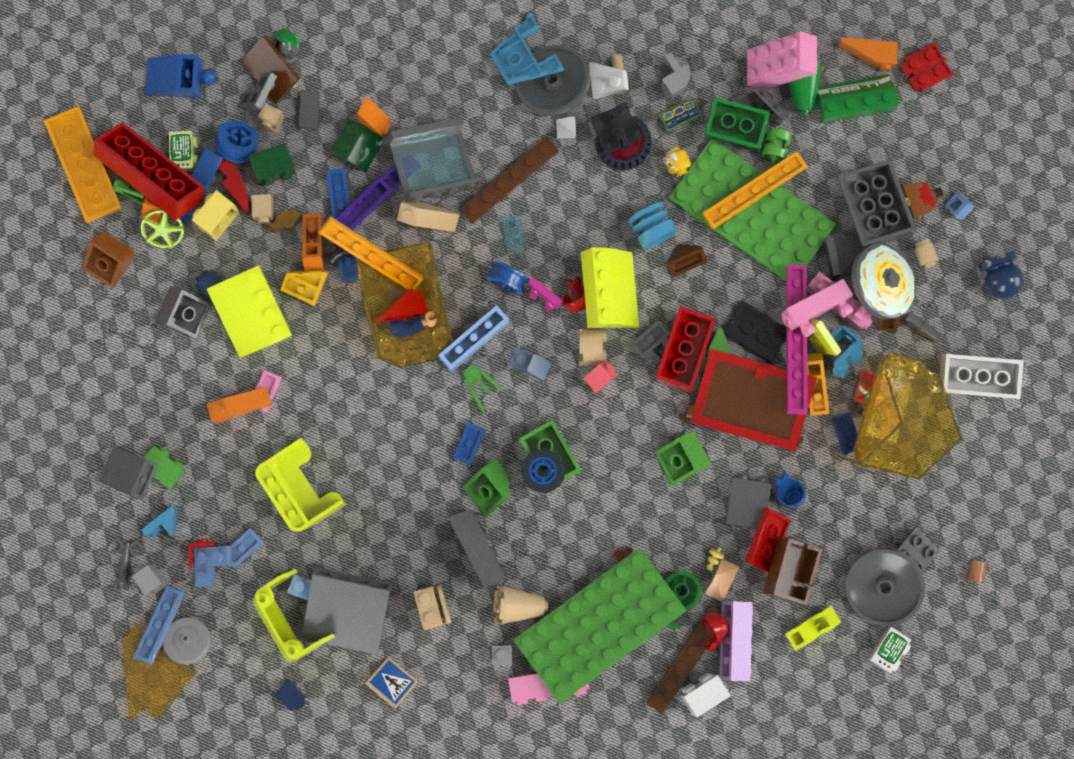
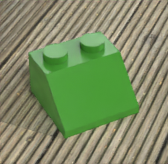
M694 431L679 437L655 451L672 486L711 466Z

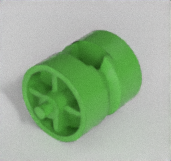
M783 127L768 129L766 136L768 143L764 145L762 156L771 160L773 164L775 161L781 162L786 159L788 154L786 147L790 145L792 134L783 130Z

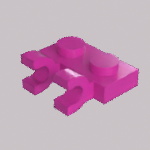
M534 277L528 282L529 291L531 292L529 297L534 301L539 295L545 299L544 303L546 305L544 309L550 313L553 308L558 310L562 306L563 301Z

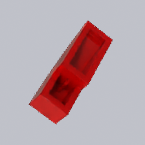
M223 158L218 168L227 179L222 184L249 215L251 213V205L245 182L234 162Z

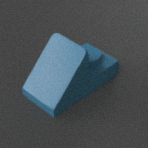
M171 506L141 529V531L147 537L151 535L155 537L162 531L161 528L164 527L168 534L174 537L178 514L177 508Z

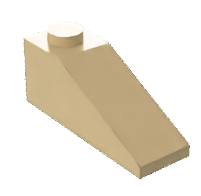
M404 199L400 205L397 221L417 227L455 232L460 214L424 202H406V199Z

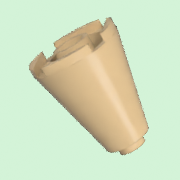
M497 585L498 590H495L493 612H497V617H494L495 624L501 625L541 617L544 615V612L548 611V601H545L543 596Z

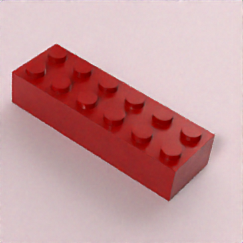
M121 122L94 139L93 155L175 221L203 202L205 187L125 123Z

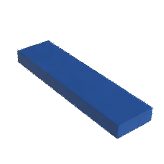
M205 148L191 175L205 187L204 195L223 160L222 156L208 148ZM198 206L179 219L185 224H190Z

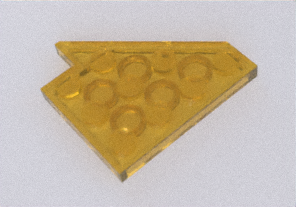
M136 624L122 639L129 719L133 721L141 710L145 709L159 720L196 672L187 665L178 664L171 660L162 645L152 665L134 659L133 655L145 632Z

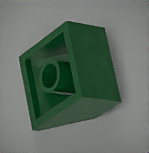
M348 119L332 147L331 153L333 157L367 173L384 140L365 126Z
M285 144L248 155L260 185L268 186L279 179L288 180L293 177L292 175L296 174L290 152Z

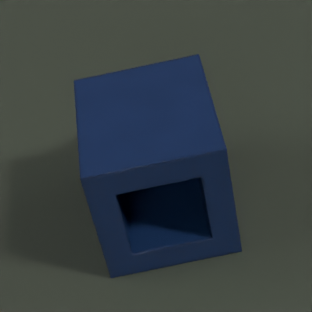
M289 680L275 693L290 711L294 709L299 711L306 704L304 700L307 696L292 680Z

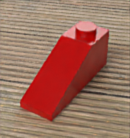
M412 288L403 291V295L395 298L373 319L374 323L417 318L427 313L428 308L422 290L414 291Z

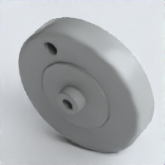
M183 617L171 623L164 638L163 647L166 654L174 662L183 665L194 664L208 653L211 645V635L206 625L200 620L193 617Z

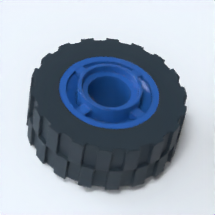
M541 449L534 451L532 454L530 453L522 465L524 482L529 488L538 493H549L556 490L565 478L563 461L556 453L550 450ZM542 466H546L549 469V473L544 477L538 474V470Z

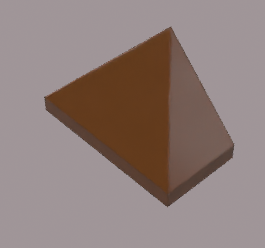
M677 244L667 263L672 277H676L707 263L702 246Z

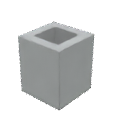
M512 645L492 646V666L512 665Z

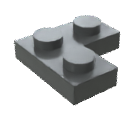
M272 72L262 73L255 89L245 90L238 107L242 110H255L264 107L269 92L275 86L274 81L277 76Z

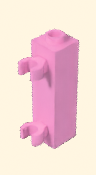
M819 271L807 286V291L814 295L835 283ZM851 297L847 303L852 307L853 312L842 319L858 331L863 328L867 329L873 322L870 319L873 315L861 303ZM837 307L832 309L833 312L840 316Z
M844 279L788 307L781 314L783 322L791 331L800 327L803 336L807 338L815 332L814 326L809 321L836 307L842 318L850 315L849 313L853 312V309L847 301L853 294Z

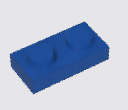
M467 423L453 459L471 466L486 430Z

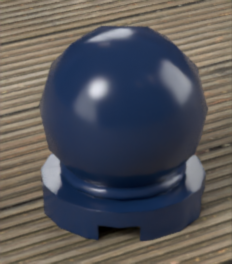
M1015 251L1005 253L1006 256L999 259L993 257L978 265L980 272L985 271L987 273L985 278L987 289L991 295L997 298L1010 299L1017 295L1023 287V273L1017 265L1013 264L1014 260L1017 259Z

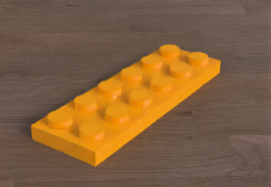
M77 106L44 120L86 223H91L121 210L122 206L114 191L104 163L93 155L94 139L81 108Z

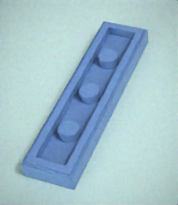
M168 586L165 587L133 655L134 659L150 665L153 664L185 596L184 592Z

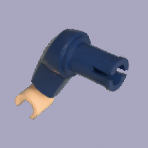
M428 312L423 321L418 317L409 321L396 320L382 323L389 328V333L392 336L408 337L425 330L426 325L429 327L435 326L437 319L429 320L434 317V312Z

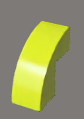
M829 606L800 623L785 635L796 651L811 643L821 634L835 628L841 621L832 606Z

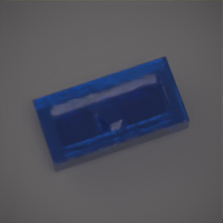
M851 413L831 419L843 455L863 449Z

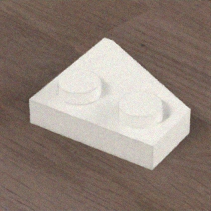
M593 62L589 63L593 98L598 99L629 90L626 71Z

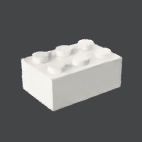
M706 673L698 678L699 683L696 685L689 684L681 689L683 693L680 696L693 716L699 717L731 696L718 675Z

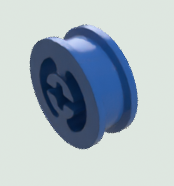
M227 121L220 126L214 146L218 154L224 159L234 163H245L250 161L248 155L256 152V148L259 145V135L254 128L244 122Z
M492 261L491 271L489 274H485L484 278L507 292L522 296V288L530 279L508 265Z

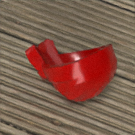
M579 276L575 277L574 282L568 279L566 285L569 290L562 298L563 306L571 312L583 311L586 309L584 286L581 285V279Z
M714 612L702 616L708 638L702 644L709 652H712L721 644L722 638L728 632L726 620Z

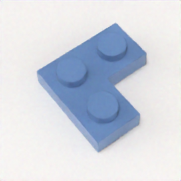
M231 546L194 548L195 587L215 586V567L231 566Z

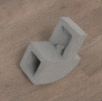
M672 52L665 55L664 63L671 74L662 79L661 85L672 100L686 90L691 72L688 64L681 67L680 59L677 56L674 57Z

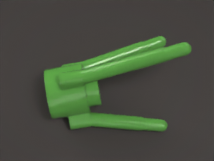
M118 177L114 183V191L143 206V201L134 196L144 198V195L133 191V186L123 178Z
M471 365L463 372L462 375L465 377L463 381L468 386L481 413L484 414L485 410L471 383L473 385L479 383L490 396L493 393L481 380L482 377L497 388H501V385L484 373L480 367L476 368L475 365Z

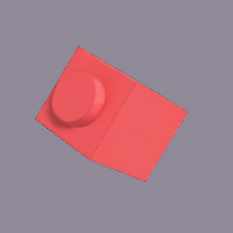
M604 361L583 379L597 393L618 375L613 365Z

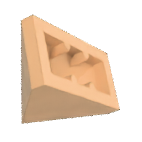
M721 559L705 594L721 602L724 601L739 567Z

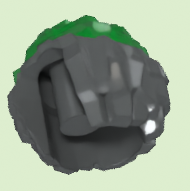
M284 29L272 36V44L285 59L291 60L299 53L300 46L297 33Z

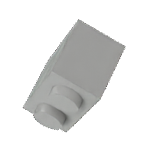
M143 564L135 569V574L132 575V578L145 596H154L168 586V583L157 567L153 565L145 566Z

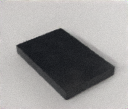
M743 300L723 330L724 335L769 363L772 362L786 340L785 326Z

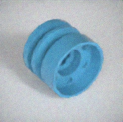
M663 202L642 208L628 220L629 225L634 226L632 228L633 232L643 231L637 237L643 250L666 241L678 232L672 219L663 221L668 215L667 210L662 211L665 208Z

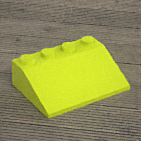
M590 248L581 252L588 328H638L639 317L632 252L612 248Z
M260 265L207 288L240 358L292 335Z

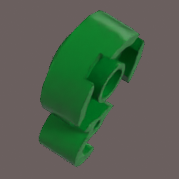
M678 571L665 580L686 610H690L700 603L703 596V587L701 581L695 575L686 571ZM684 585L686 586L687 594L680 596L681 593H678V589L683 588ZM674 622L668 625L673 629L681 628L680 624H674Z

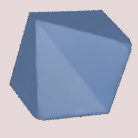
M958 191L944 205L960 220H963L975 207L964 194Z

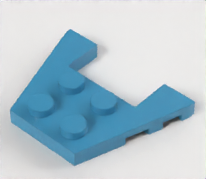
M531 13L526 16V20L521 25L519 24L515 28V32L509 38L506 37L490 53L507 85L564 71L556 54L537 63L524 41L525 37L540 29Z

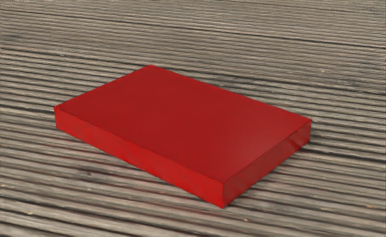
M765 507L744 562L769 573L778 537H785L791 519Z

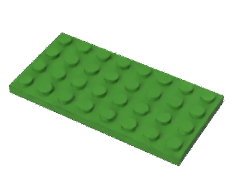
M711 138L668 200L712 230L702 213L763 173ZM779 186L713 231L786 281L787 265L807 266L836 223L784 187Z
M638 548L515 638L514 642L558 703L562 704L687 610L643 551Z

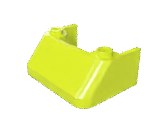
M296 569L278 576L258 589L253 598V604L282 656L288 662H295L335 637L331 634L306 649L297 640L276 603L271 590L298 573Z

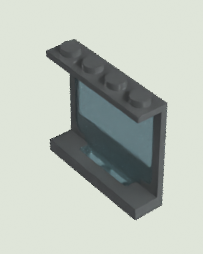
M462 117L391 131L388 135L387 140L406 202L413 201V203H417L426 197L434 199L442 196L444 193L452 195L462 189H466V191L474 190L482 181L481 177L475 178L460 130L464 125Z

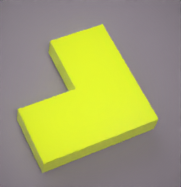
M811 320L809 323L814 326L815 332H813L814 335L809 340L818 353L823 352V354L837 356L841 349L823 322Z

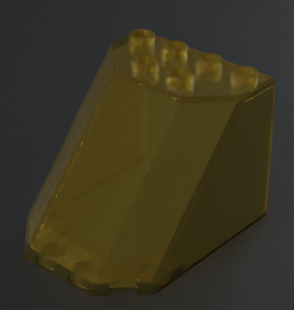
M431 241L385 251L423 276L424 279L414 291L422 290L428 312H434V317L429 320L437 319L435 326L429 327L426 325L425 330L408 337L392 336L389 333V328L382 322L374 323L373 320L395 298L403 295V291L407 289L356 257L362 300L377 357L383 361L388 360L398 368L438 360V355L446 346L451 345L453 339ZM427 313L419 316L422 321L425 320ZM416 318L403 319V320H404V321H409V320H413V319H416Z
M891 351L877 366L854 445V453L858 465L920 480L962 440V436L942 379L936 373L929 372L927 365L921 359H915Z

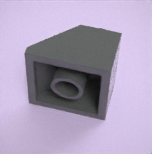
M170 286L155 321L196 339L211 304L182 289Z

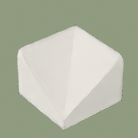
M575 117L556 120L557 139L576 138Z

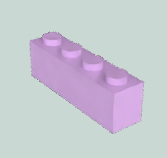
M722 601V617L728 624V632L721 640V680L750 681L753 602Z

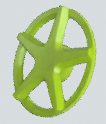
M155 210L143 218L141 232L147 243L159 248H173L183 238L184 226L180 219H177L180 226H170L168 214L163 210ZM163 213L161 220L157 223L148 219L153 214ZM145 223L154 228V232L149 236L145 232ZM181 231L178 239L172 242L169 233ZM162 236L167 244H160L153 240Z

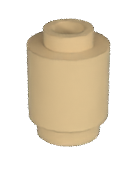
M929 239L916 243L914 250L920 266H925V269L935 266L936 261L939 259L933 243H930Z

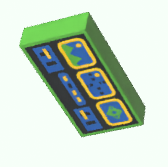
M693 98L659 114L667 132L701 116V112Z

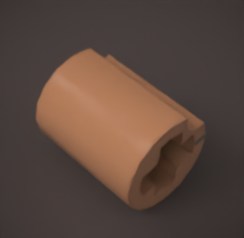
M970 560L968 581L984 583L987 563Z

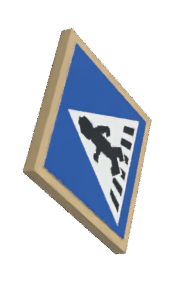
M388 657L365 684L396 709L418 681Z

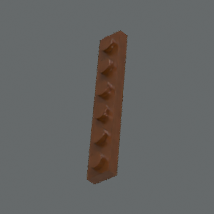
M545 137L460 208V210L474 224L559 153V150Z
M710 606L706 614L714 612L722 616V612L713 606ZM703 619L646 701L648 705L661 714L664 713L707 649L702 644L708 638Z

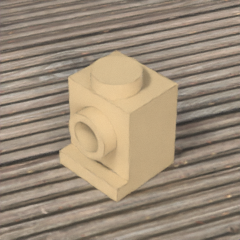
M265 104L258 116L261 121L259 126L277 134L284 119L282 111Z

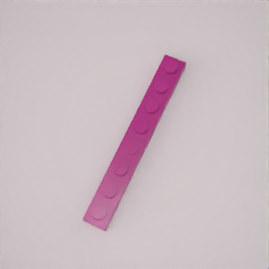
M787 265L786 309L807 298V266ZM786 326L787 414L806 415L808 413L807 338L803 336L800 327L791 331Z

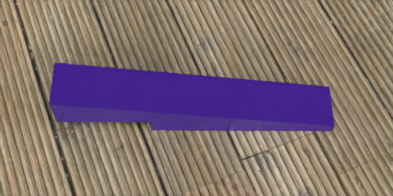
M411 155L401 158L406 179L408 180L421 168V165ZM395 164L366 189L336 220L354 230L401 186Z

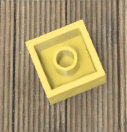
M216 190L207 196L206 203L202 208L199 207L194 212L192 219L199 229L215 241L240 213L231 201Z

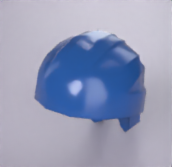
M786 471L781 473V478L775 476L773 479L778 484L776 489L778 501L784 507L790 509L801 506L806 499V490L803 484L794 478H789Z

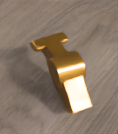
M297 210L283 211L277 215L275 223H268L269 228L274 232L285 229L292 231L302 215Z

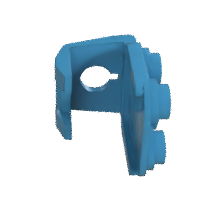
M841 326L835 329L831 336L836 343L844 337L851 345L834 362L833 376L845 379L850 373V365L858 366L864 358L862 357L863 341L858 334L845 326Z

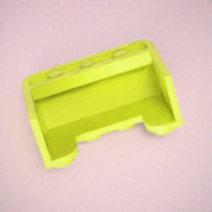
M302 438L260 464L255 472L258 481L288 527L295 532H301L323 521L346 505L343 498L336 492H330L319 499L299 468L310 460L312 454L309 446Z

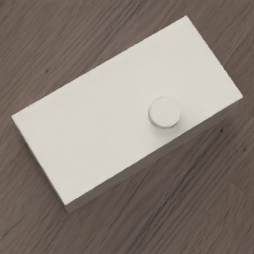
M942 354L939 392L1020 399L1024 360Z

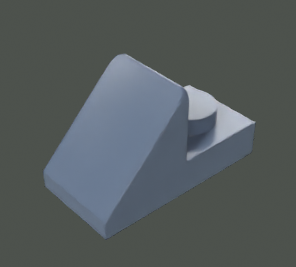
M516 348L509 363V366L542 381L545 380L552 365L534 353L533 355L519 348Z

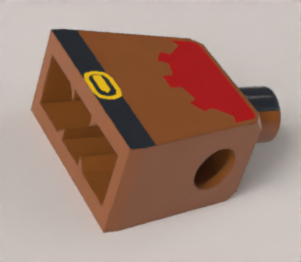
M927 181L900 185L913 220L934 210L937 206L935 200L944 197L941 187L931 189Z

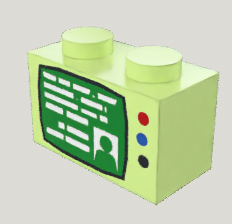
M192 131L169 132L170 160L185 172L192 173L199 162L198 155L195 154V148H198V138L195 137Z

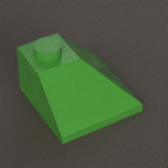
M496 459L483 467L463 486V489L486 517L509 497L508 473Z

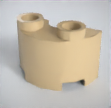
M580 328L579 366H598L602 361H606V350H603V342L606 343L607 331H603V329Z

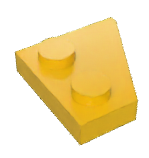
M329 271L287 272L280 290L315 306Z

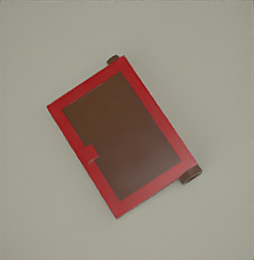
M710 348L695 403H688L684 421L796 452V449L801 448L803 443V437H800L806 415L787 414V369ZM807 375L808 408L817 381V377Z

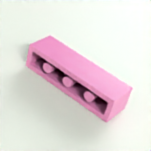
M537 673L508 678L512 702H516L517 705L527 704L528 699L536 698V702L548 700L547 696L553 695ZM589 684L576 692L575 695L586 694V690L590 689Z

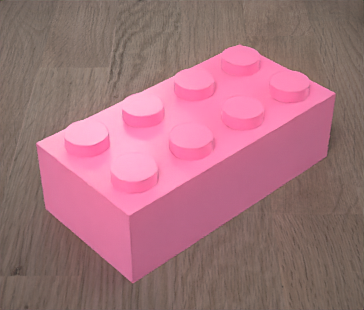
M798 32L747 50V86L766 90L817 74V36Z

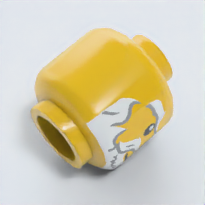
M677 147L665 153L666 156L663 161L669 174H676L679 177L688 173L687 169L691 166V162L684 149Z

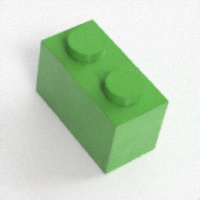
M153 446L143 458L158 464L153 476L168 489H172L186 473L182 469L184 465L177 459L173 461L168 456L170 453L164 447L158 448Z

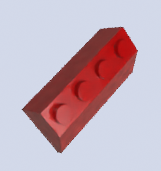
M679 306L655 377L657 380L688 393L692 391L716 318Z

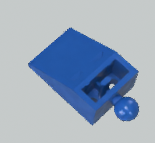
M177 54L148 58L145 95L201 98L202 81L208 85L213 84L216 80V74L210 69L203 71L204 61L199 55Z

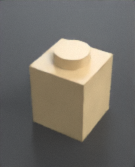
M271 194L252 195V218L259 224H267L269 221H274L273 197Z

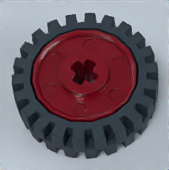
M635 115L632 118L640 131L641 140L632 143L630 148L627 147L625 150L618 149L606 155L596 135L595 144L600 160L614 170L629 171L637 168L650 153L651 133L648 126L644 124V121L642 119L639 120Z

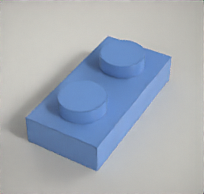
M252 528L248 529L231 545V566L234 569L264 543Z

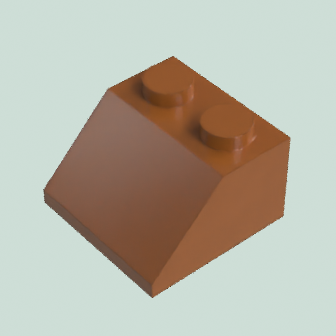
M103 231L91 240L82 269L113 289L129 268L135 251Z

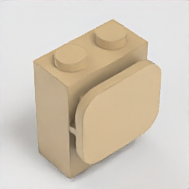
M442 585L414 592L424 630L452 623Z

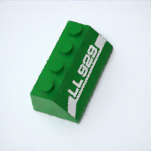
M889 75L819 86L817 93L821 124L894 112L899 106L896 88Z

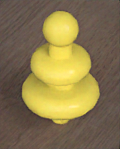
M718 547L717 550L710 549L709 552L713 556L708 557L710 561L706 566L708 571L713 570L714 564H719L718 558L724 559V554L720 552L721 547Z

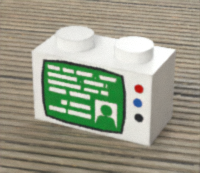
M887 627L868 660L887 673H891L892 670L895 672L901 663L899 661L902 654L906 655L911 647L909 644L911 639L893 627Z

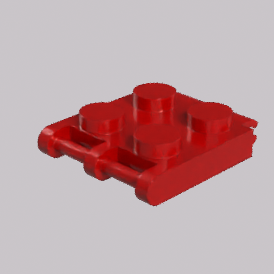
M937 42L904 58V63L900 65L906 77L913 76L908 82L914 92L919 89L923 92L955 75L954 71H951L947 65L946 57H943L940 53Z

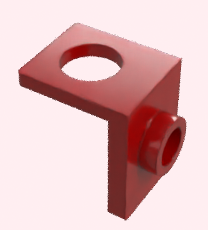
M198 539L196 543L188 544L189 567L195 568L194 548L216 547L217 542H208V539Z

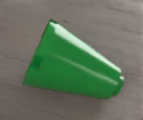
M817 63V74L788 82L795 110L800 111V114H810L811 110L815 109L822 63Z

